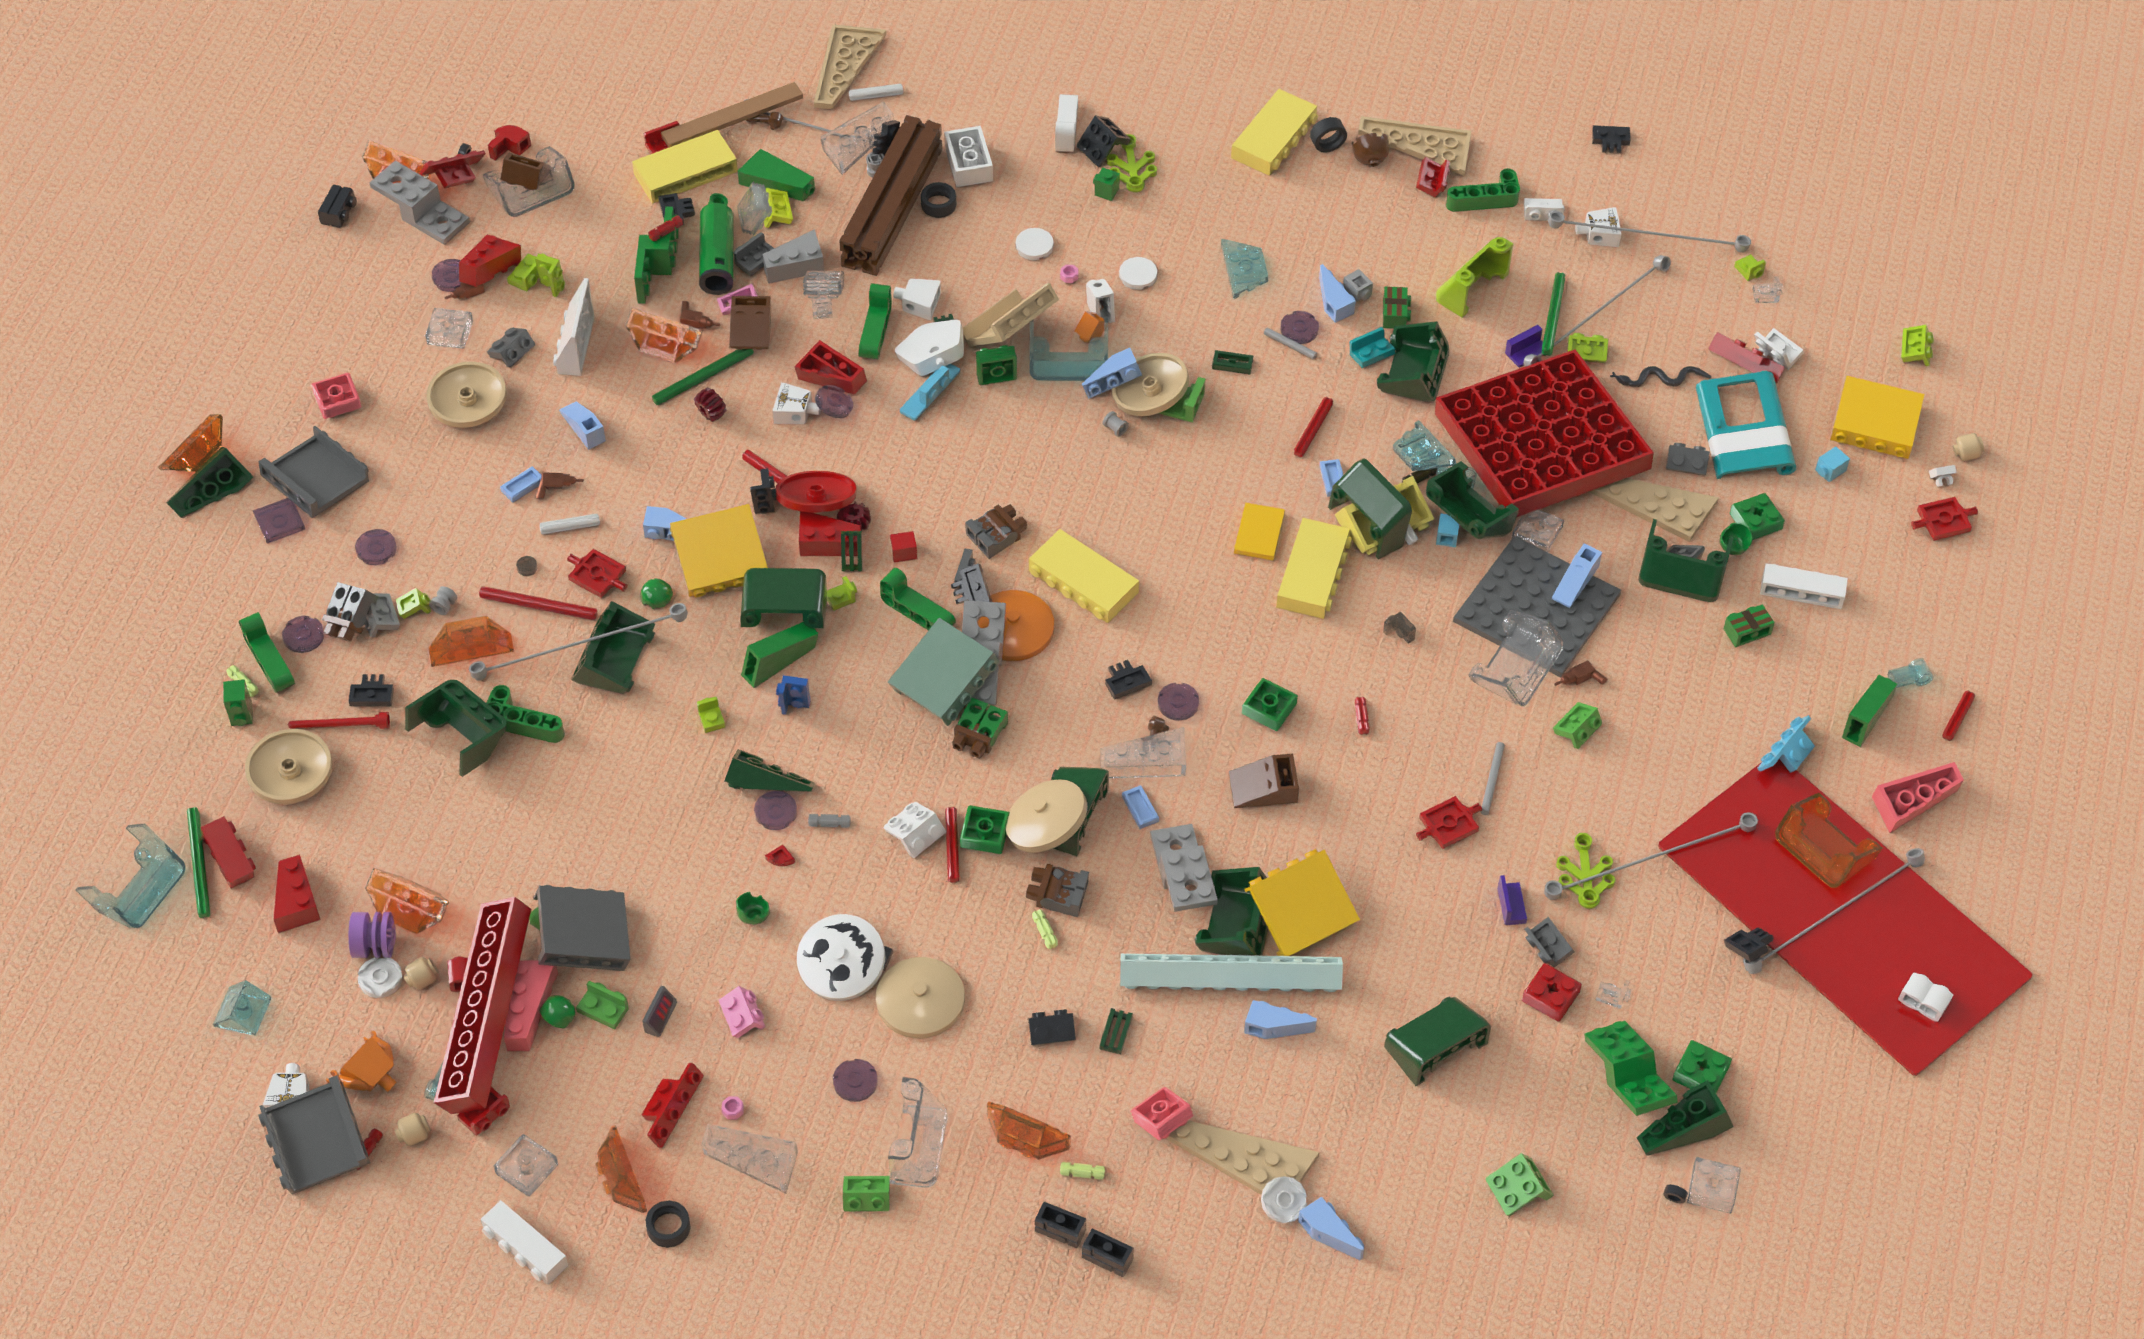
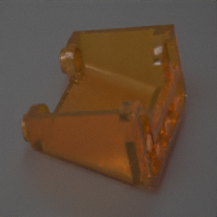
M1817 793L1790 806L1776 828L1775 836L1783 847L1825 884L1836 888L1843 885L1874 860L1883 847L1869 838L1862 840L1858 845L1855 844L1827 819L1831 812L1830 802L1820 793Z

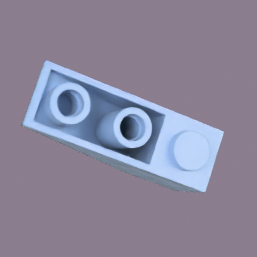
M1323 264L1320 265L1319 280L1324 311L1336 323L1354 314L1356 301L1353 295L1345 290L1343 284L1336 280L1333 273Z
M1131 348L1112 355L1082 383L1088 399L1142 376Z
M577 401L559 409V412L588 450L606 441L603 425L594 413Z
M647 506L643 522L645 538L674 541L670 532V523L685 520L686 518L668 508Z
M1584 543L1573 558L1552 599L1570 608L1599 568L1602 552Z
M1253 1000L1245 1021L1244 1033L1263 1039L1313 1033L1316 1030L1317 1018L1306 1013L1293 1012L1285 1007L1272 1006L1265 1001Z
M1320 1197L1299 1211L1298 1222L1312 1239L1358 1260L1363 1259V1242L1359 1237H1355L1350 1232L1349 1225L1344 1219H1340L1336 1215V1211L1330 1202L1326 1203Z

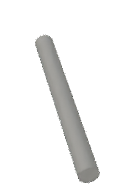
M1502 742L1496 743L1482 803L1481 814L1488 815L1505 746Z

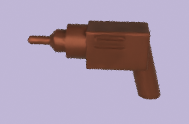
M460 283L461 287L455 288L451 295L444 298L462 299L465 297L468 299L484 293V285L481 284L475 287L466 283Z
M682 301L681 326L696 329L712 327L713 325L720 326L719 323H714L709 317L703 316V312L689 310V302Z
M542 472L535 499H544L547 488L562 489L563 486L584 482V479H576L574 476H570V474Z
M1587 660L1570 668V671L1564 673L1561 680L1554 683V685L1557 686L1561 683L1568 685L1575 683L1578 685L1591 678L1600 684H1604L1608 679L1599 673Z

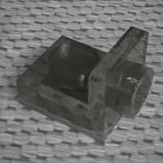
M1402 612L1391 615L1385 620L1383 630L1385 635L1396 630L1397 635L1408 644L1415 640L1416 627Z

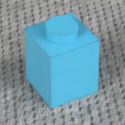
M1835 446L1819 457L1815 470L1821 477L1831 482L1847 471L1850 458Z
M1440 514L1436 545L1456 547L1460 524L1448 514Z

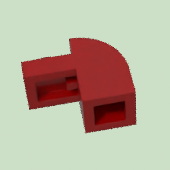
M514 125L499 127L494 130L496 138L490 141L488 150L490 158L495 161L507 150L516 155H521L531 146L530 134L526 130Z

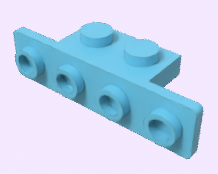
M952 364L942 365L900 408V413L915 421L960 373V368Z
M1809 715L1803 718L1797 717L1790 723L1791 727L1780 735L1781 739L1771 746L1772 750L1761 758L1762 763L1757 767L1759 771L1773 766L1778 759L1782 761L1790 772L1795 771L1815 747L1803 731V728L1811 720Z

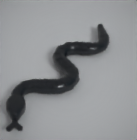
M1648 366L1643 369L1636 381H1632L1630 377L1625 375L1617 376L1615 372H1612L1613 375H1610V377H1615L1620 384L1631 387H1639L1644 384L1649 374L1657 375L1663 383L1673 387L1680 385L1689 372L1709 379L1712 376L1693 366L1684 367L1675 379L1669 378L1662 369L1656 366Z

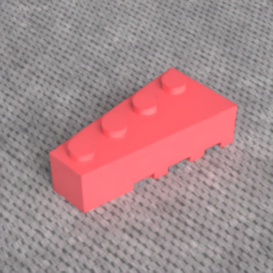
M1953 762L1878 785L1872 795V799L1889 833L1956 793L1964 779L1956 763Z
M520 960L505 1023L504 1041L507 1051H530L542 1016L540 1008L545 1000L550 997L553 983L558 976L557 966L539 965L538 960Z

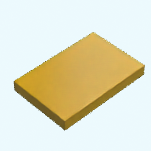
M1245 502L1234 554L1274 561L1285 509Z

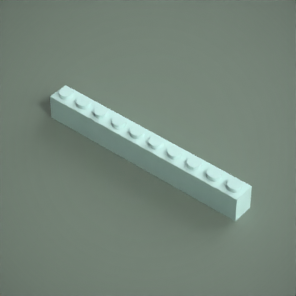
M1121 953L1120 986H1125L1128 989L1147 986L1149 989L1169 987L1174 990L1181 989L1182 987H1191L1194 990H1202L1204 987H1212L1215 990L1235 988L1240 991L1248 990V988H1257L1260 991H1268L1270 988L1280 989L1281 991L1301 989L1306 992H1311L1315 989H1323L1326 992L1342 990V957Z

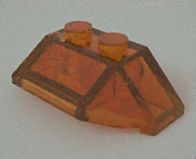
M368 140L362 156L373 179L395 160L418 174L423 169V165L428 162ZM431 174L424 175L423 177L429 180Z
M631 308L626 323V328L640 352L673 363H677L697 350L703 330L635 308Z
M209 414L158 468L165 471L196 472L222 446V415Z
M488 616L445 623L429 646L432 667L514 652L511 633Z
M373 868L365 887L376 911L381 912L382 917L384 912H392L394 924L416 934L440 923L449 904V901L440 893L402 876L377 868Z
M988 1101V1120L997 1142L1004 1148L1017 1150L1025 1157H1033L1038 1160L1070 1149L1071 1135L1011 1108Z
M616 1125L611 1126L597 1152L599 1162L595 1163L599 1176L604 1175L605 1181L602 1184L606 1195L611 1194L615 1203L641 1213L647 1212L644 1197Z

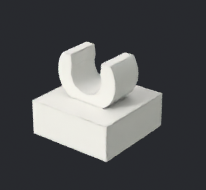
M1955 465L1934 468L1929 471L1930 479L1937 478V487L1943 486V478L1947 480V485L1953 484L1951 475L1956 473Z

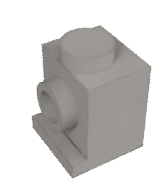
M1360 269L1344 277L1343 286L1349 294L1353 295L1356 301L1361 299L1365 301L1370 298L1373 282Z

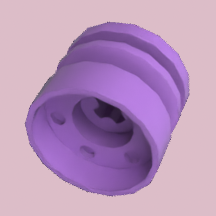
M352 912L348 932L349 951L352 958H368L371 948L375 958H380L381 954H383L384 958L392 957L396 940V928L392 912H384L383 917L381 912H375L372 922L368 912Z

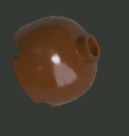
M1376 133L1365 134L1356 138V143L1352 142L1355 158L1360 163L1369 165V167L1378 166L1389 154L1388 136L1383 133L1382 137L1377 136Z

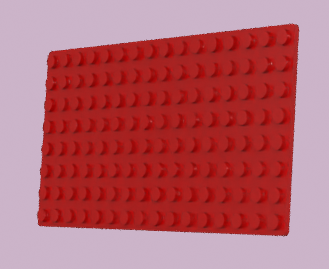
M1780 759L1773 766L1762 771L1757 769L1760 765L1758 764L1659 841L1658 844L1659 849L1666 851L1739 825L1740 818L1744 813L1756 815L1758 819L1757 826L1751 832H1745L1739 828L1675 850L1666 855L1751 931L1759 927L1773 935V941L1768 944L1772 950H1775L1905 865L1902 860L1797 770L1790 772ZM1909 866L1776 952L1913 1076L1919 1075L2032 978V973ZM1913 973L1927 976L1933 984L1945 986L1953 994L1949 1005L1938 1022L1929 1019L1918 1010L1909 1008L1898 1000Z

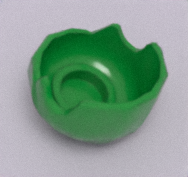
M1731 523L1722 531L1719 543L1726 552L1729 537L1734 538L1730 555H1741L1751 546L1753 534L1744 524Z
M657 578L648 580L643 585L640 593L642 604H647L652 609L665 607L670 603L673 596L671 586L664 580Z
M746 892L739 895L736 900L737 916L746 924H761L770 914L769 903L763 899L762 895L754 897L751 892Z
M552 995L545 1000L540 1008V1013L549 1024L564 1029L575 1017V1006L564 996Z

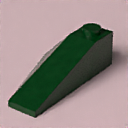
M221 447L166 503L179 517H183L214 501L216 502L225 496L238 492L253 476L227 448Z
M737 749L732 758L724 782L728 783V786L734 789L812 792L815 785L814 782L795 773L787 772L785 774L780 766L775 764L766 765L763 763V758Z

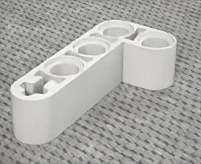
M1060 94L1058 118L1055 127V151L1074 152L1078 95Z

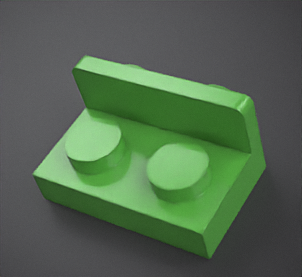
M1577 702L1553 727L1554 733L1571 739L1574 748L1579 749L1602 725L1598 708Z
M588 981L586 984L588 991L577 1005V1012L615 1030L629 1010L627 998L618 991L613 992L607 989L601 983Z
M844 1176L843 1210L845 1212L889 1211L890 1176Z

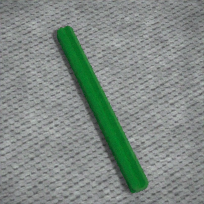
M1557 272L1554 278L1542 345V354L1544 356H1551L1553 352L1565 284V274L1563 272Z
M737 349L652 395V400L656 405H660L749 357L754 351L753 349Z
M193 807L187 809L197 913L200 918L210 916V905L200 828V814L198 808Z

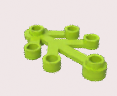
M1126 134L1131 140L1128 145L1121 146L1126 151L1128 163L1119 159L1116 154H1109L1107 164L1109 166H1118L1128 172L1130 177L1121 173L1116 167L1109 169L1120 173V180L1126 183V188L1129 191L1140 192L1144 189V181L1149 177L1157 175V167L1150 164L1155 161V154L1152 151H1146L1144 156L1135 162L1133 149L1136 147V137ZM1147 163L1150 164L1141 175H1137V172Z
M1579 833L1575 837L1574 847L1579 851L1581 870L1571 863L1566 856L1558 857L1556 867L1561 871L1567 870L1577 879L1582 880L1600 874L1604 870H1610L1613 859L1607 855L1602 856L1600 862L1590 870L1588 850L1591 848L1592 838L1587 833ZM1562 874L1559 877L1558 882L1562 886L1574 883L1568 874ZM1612 874L1604 875L1602 881L1594 888H1592V881L1594 880L1592 879L1584 882L1583 888L1575 885L1566 889H1570L1578 895V902L1582 907L1593 909L1599 905V895L1606 888L1610 889L1614 886L1615 877Z

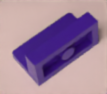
M1536 325L1507 340L1505 354L1519 368L1524 366V359L1527 355L1534 354L1538 356L1542 353L1543 341L1541 336L1543 329Z
M1501 875L1497 889L1504 924H1526L1527 915L1520 882L1506 883L1505 875Z

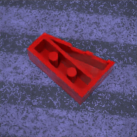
M487 234L459 262V282L477 287L493 279L494 275L498 272L505 273L508 271V267L514 264L518 266L521 262V245Z
M821 340L794 366L798 380L854 395L867 382L864 368Z
M800 512L798 541L800 556H841V531H861L860 525L816 513ZM845 536L846 556H849V536ZM853 536L854 556H858L857 536Z
M225 816L200 827L203 841L210 848L213 859L216 860L221 873L231 889L255 877L253 870L256 869V866L251 857L246 858L244 854L246 847L241 839H236L234 833L237 831L232 821L227 822Z
M300 854L278 862L273 918L278 933L321 920Z

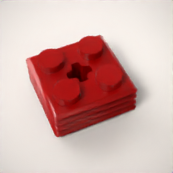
M1544 963L1523 992L1522 1002L1560 1022L1579 995L1582 983Z

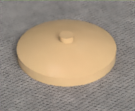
M1152 353L1136 359L1142 376L1112 388L1113 398L1123 412L1134 416H1149L1167 410L1183 397L1189 385V373L1180 358L1168 353Z
M461 362L440 371L431 380L426 397L429 409L437 420L448 426L467 428L483 424L495 417L505 404L507 391L503 377L493 367L480 362Z
M301 729L280 730L264 737L251 749L245 763V775L252 791L263 800L275 804H294L309 799L325 786L332 772V758L326 743L314 733Z
M1050 780L1040 783L1022 794L1013 804L1009 811L1006 833L1012 843L1020 850L1043 852L1053 849L1072 837L1082 825L1087 813L1086 797L1076 784L1067 780Z
M928 957L909 958L893 965L882 976L876 990L877 1010L883 1022L894 1032L910 1038H930L947 1031L961 1016L965 1003L964 986L954 969L942 961Z

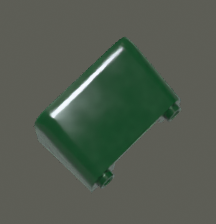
M1437 321L1394 326L1393 333L1390 336V343L1394 346L1396 352L1389 375L1381 373L1377 378V387L1383 393L1424 402L1435 401L1449 356V344Z
M1462 461L1428 480L1426 486L1427 497L1475 538L1503 537L1512 531L1519 509L1512 503L1506 506V508L1503 504L1495 508L1471 488L1473 479L1467 478L1465 471L1468 470V466Z
M750 568L745 572L740 616L741 627H756L759 625L761 613H797L803 615V623L807 627L824 628L827 609L826 574L822 570L806 568Z
M611 601L597 620L590 638L649 620ZM655 623L587 642L571 680L578 684L624 694L625 691L629 692L634 684L631 675L643 646L646 642L650 644L654 638L655 632H653Z
M1059 767L1058 770H1054L1051 780H1067L1073 782L1081 789L1087 800V813L1076 833L1053 849L1076 857L1081 850L1079 841L1085 836V828L1098 801L1105 798L1109 791V771L1102 768Z
M1260 867L1212 870L1211 878L1217 896V904L1213 905L1208 930L1200 929L1195 936V944L1201 951L1220 955L1262 956L1268 926L1250 891L1245 892L1244 890L1250 887V881L1261 877L1262 880L1267 878Z
M1446 997L1439 1005L1398 1029L1390 1030L1386 1035L1384 1047L1413 1084L1418 1086L1425 1081L1423 1075L1429 1070L1430 1072L1435 1071L1438 1063L1467 1046L1472 1049L1476 1045L1480 1049L1487 1045L1491 1025L1484 1017L1457 997Z

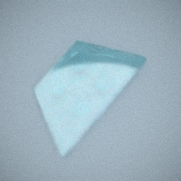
M1221 239V248L1233 299L1238 298L1239 294L1246 290L1249 292L1255 289L1256 286L1268 282V272L1262 248Z
M1419 420L1414 423L1415 428L1411 432L1406 431L1402 438L1393 444L1394 452L1412 471L1448 467L1456 464L1452 454Z

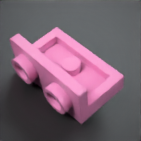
M738 986L719 999L731 1033L736 1038L741 1037L754 1027L761 1030L765 1028L764 1016L756 1005L755 1001L757 999L755 994L741 986Z

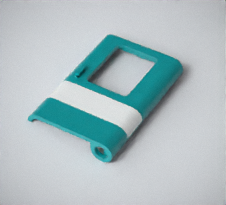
M1761 371L1708 379L1696 385V392L1717 479H1721L1726 474L1776 467L1777 473L1780 475H1789L1796 470L1797 467L1772 372ZM1755 382L1765 421L1727 426L1718 387Z

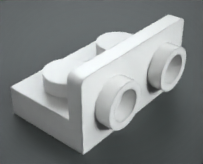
M1524 198L1525 220L1548 221L1549 215L1553 211H1559L1564 214L1562 199Z

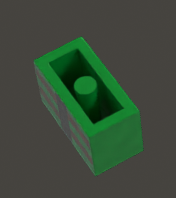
M1384 287L1383 328L1394 329V326L1406 325L1407 322L1411 321V310H1408V307H1411V295H1408V287Z
M1762 604L1756 607H1749L1739 613L1730 614L1726 617L1723 630L1733 645L1738 647L1771 635L1775 622Z
M245 679L224 681L223 703L231 726L253 724L252 700Z

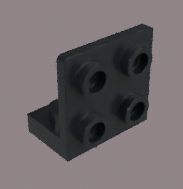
M1095 115L1077 143V147L1097 167H1101L1114 145H1128L1131 139L1109 118Z

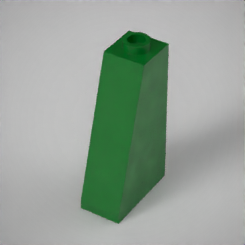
M763 149L757 151L737 171L740 185L765 191L766 188L785 191L788 197L805 201L815 191L813 176Z
M801 622L748 645L741 676L753 688L759 686L813 650L819 633L815 628H809Z
M1881 675L1876 677L1850 712L1842 735L1843 739L1859 747L1862 746L1894 696L1897 683Z

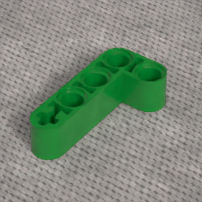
M1506 168L1500 172L1499 183L1451 187L1447 192L1446 207L1452 212L1514 207L1518 204L1520 193L1517 174L1513 169Z
M873 283L870 285L869 309L859 344V357L879 359L892 308L891 286Z
M893 568L880 581V596L883 602L928 631L938 618L952 626L956 623L952 613L908 587L907 577L900 569Z
M259 612L239 620L246 644L275 693L294 685V678L268 635Z
M498 685L493 688L486 703L506 719L505 732L551 743L560 742L564 738L565 733L560 717L513 706L510 689L507 686Z

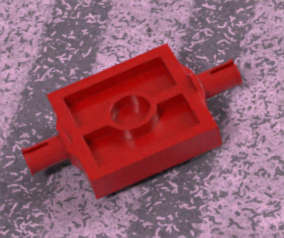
M1956 497L1918 505L1917 512L1921 520L1912 521L1911 526L1913 530L1925 527L1933 541L1969 533L1972 526L1968 516L1977 515L1978 509H1976V506L1968 509L1963 508Z
M594 548L582 558H578L573 554L567 557V561L575 565L574 570L568 575L569 581L602 598L612 587H616L622 592L627 589L628 585L619 580L626 572V566Z
M1454 796L1420 813L1419 818L1426 829L1417 832L1416 836L1419 838V841L1431 836L1444 849L1479 831V826L1474 821L1472 815L1481 812L1482 807L1477 803L1468 808Z

